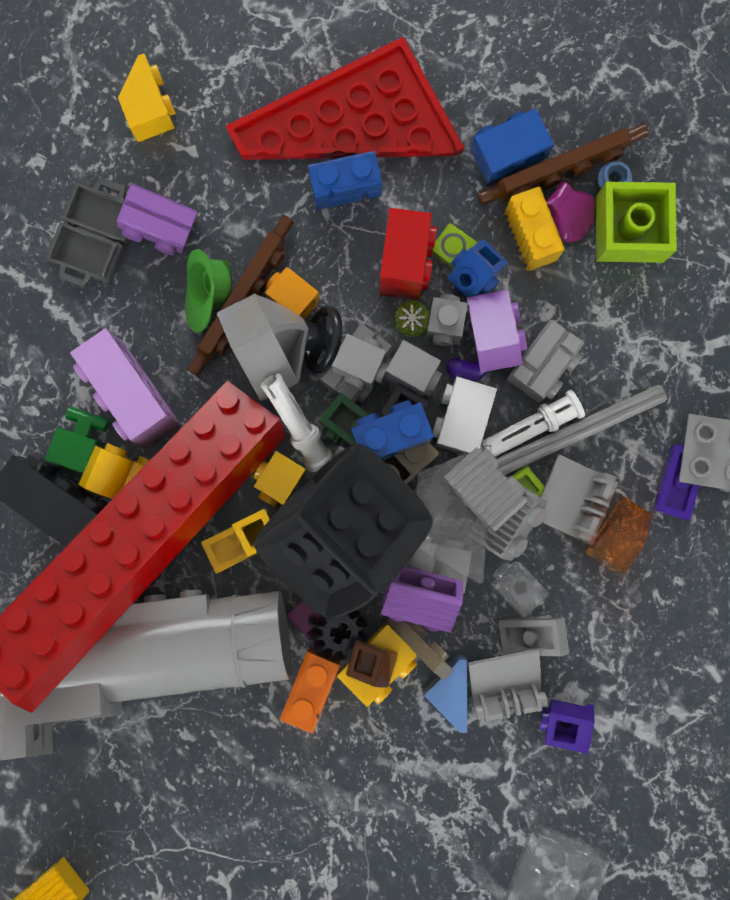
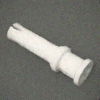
M276 374L275 377L273 375L269 376L261 383V388L269 397L277 413L289 429L291 444L294 449L300 450L305 458L304 465L310 472L318 471L334 456L332 450L323 444L318 427L310 424L281 374Z
M569 390L565 392L563 398L549 405L546 403L541 404L537 408V413L485 440L483 439L481 444L484 450L487 449L496 457L545 431L549 433L558 431L560 425L576 417L578 419L585 417V412L576 394Z

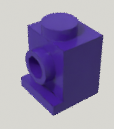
M551 699L550 709L542 708L539 729L545 730V745L588 754L595 723L594 705L586 704V706Z

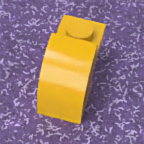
M265 509L232 524L233 527L201 542L216 574L258 554L253 543L259 532L270 520Z

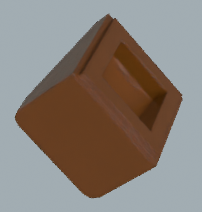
M356 640L346 675L374 687H388L398 653L387 648Z

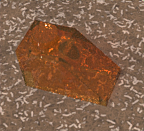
M622 496L586 554L613 572L626 574L645 545L653 515L625 496Z

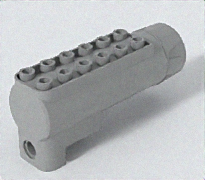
M188 590L180 592V598L166 599V595L163 594L149 595L144 597V603H133L33 713L13 705L0 692V761L53 754L52 724L122 715V701L222 688H247L253 684L290 680V639L286 609L281 591L243 596L234 594L233 596L213 599L209 597V594H202V590Z

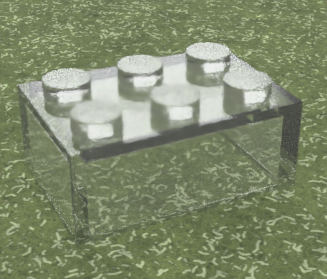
M532 821L504 900H597L610 861L599 847Z

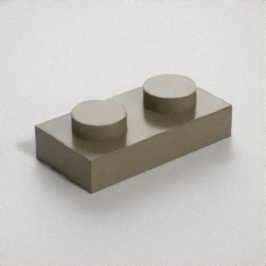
M391 619L387 622L441 679L445 680L454 671L445 661L449 654L435 640L429 644L422 637L426 631L421 625L407 621L395 622Z

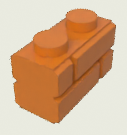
M311 647L306 652L279 720L313 733L340 667L341 660L336 657L330 660L325 657L324 652L317 653Z

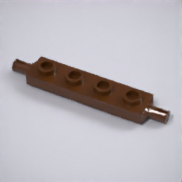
M641 123L631 129L625 127L503 178L495 183L494 186L480 192L478 191V201L481 206L498 198L504 203L509 201L511 196L536 187H544L545 190L555 187L563 181L564 177L574 174L575 177L581 176L592 170L593 165L602 161L605 164L616 161L624 155V150L632 142L649 136L648 127L645 123Z
M282 215L274 230L269 231L221 310L253 294L259 296L263 294L268 282L266 279L272 268L277 269L285 257L286 252L284 251L283 243L285 236L294 224L291 218ZM218 316L198 346L197 354L186 369L199 377L209 360H216L219 354L224 355L230 347Z

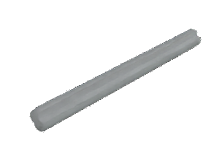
M661 385L649 388L496 458L501 464L497 469L502 475L513 472L657 406L667 400V395Z

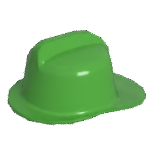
M196 249L190 253L187 262L188 281L185 314L190 329L195 333H201L206 329L211 319L212 310L221 307L227 301L231 294L232 284L230 263L228 261L210 259L203 251Z

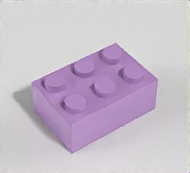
M107 328L70 352L77 362L73 365L75 372L83 382L87 383L89 381L97 392L92 394L93 398L103 411L109 410L116 419L112 423L113 427L123 440L129 439L133 444L138 443L149 447L181 424L126 344Z

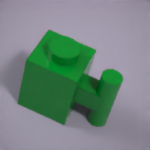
M70 406L66 411L65 418L77 423L74 432L57 427L45 460L84 473L94 447L98 446L104 449L106 443L91 439L94 429L106 432L110 425V419Z

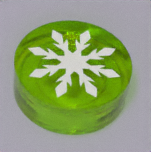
M408 301L397 309L395 324L403 335L415 337L426 330L429 322V313L423 304L417 301Z

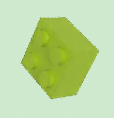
M605 182L596 196V262L664 263L677 251L676 183Z

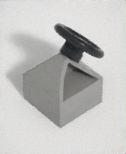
M253 294L217 312L229 344L260 401L269 398L261 388V383L271 375L275 377L276 374H281L286 386L289 388L299 383L303 357L307 368L315 374H320L332 365L341 345L342 320L340 313L333 306L321 307L314 314L311 321L307 322L288 308ZM327 316H329L331 319L332 334H330L327 330ZM329 346L325 357L321 362L317 363L322 351Z

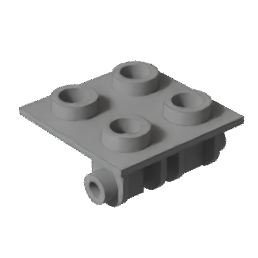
M688 414L679 482L718 488L720 491L730 492V420Z
M558 454L541 495L543 499L548 501L545 506L546 515L541 523L593 545L602 521L606 516V511L610 506L615 489H617V478L608 473H603L602 475Z
M539 649L468 663L473 712L476 714L477 720L484 719L485 723L492 720L502 719V709L505 717L510 718L509 707L514 708L516 716H521L520 705L524 714L540 712L542 707L548 706L546 694L542 692Z

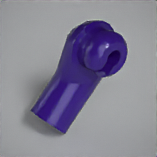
M454 357L446 365L447 372L454 380L456 377L478 382L490 372L480 373L478 360L474 363Z

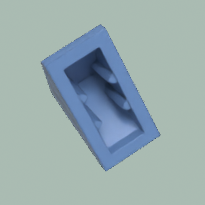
M456 655L448 663L454 671L445 680L436 675L422 691L424 696L460 733H467V659L464 655Z

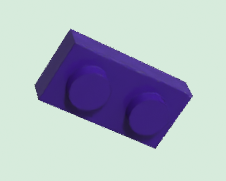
M673 444L670 447L652 510L684 521H690L700 485L679 482L684 446Z

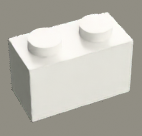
M456 377L453 385L447 384L441 404L447 405L443 418H436L432 431L434 437L437 438L435 447L459 454L463 453L465 456L476 447L480 449L497 388Z

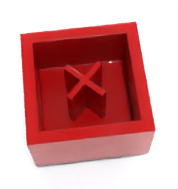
M389 208L380 273L379 295L419 300L421 290H428L433 260H427L426 257L432 258L437 226L430 225L432 213Z

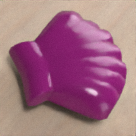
M562 181L554 194L546 200L561 241L573 243L582 239L594 225L596 200L589 193L572 190L567 182Z

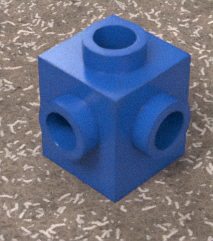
M483 239L468 251L463 249L454 258L451 264L455 268L448 275L447 279L454 285L456 291L463 296L472 297L481 293L488 294L499 284L500 281L496 277L509 262Z

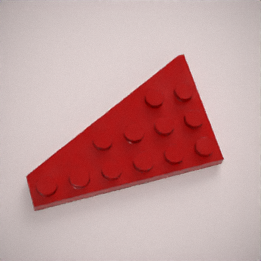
M404 37L225 126L242 160L343 158L375 151L376 157L458 156L464 152L465 148Z

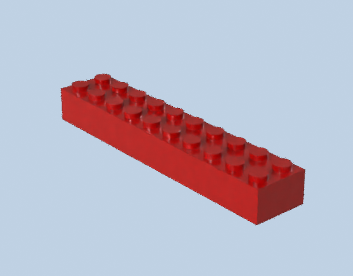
M226 381L0 615V692L13 705L30 713L35 711L283 441L285 434L280 418L232 383Z

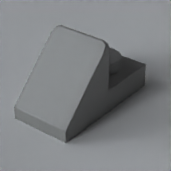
M538 615L499 620L503 655L539 649L540 656H564L569 654L565 618Z

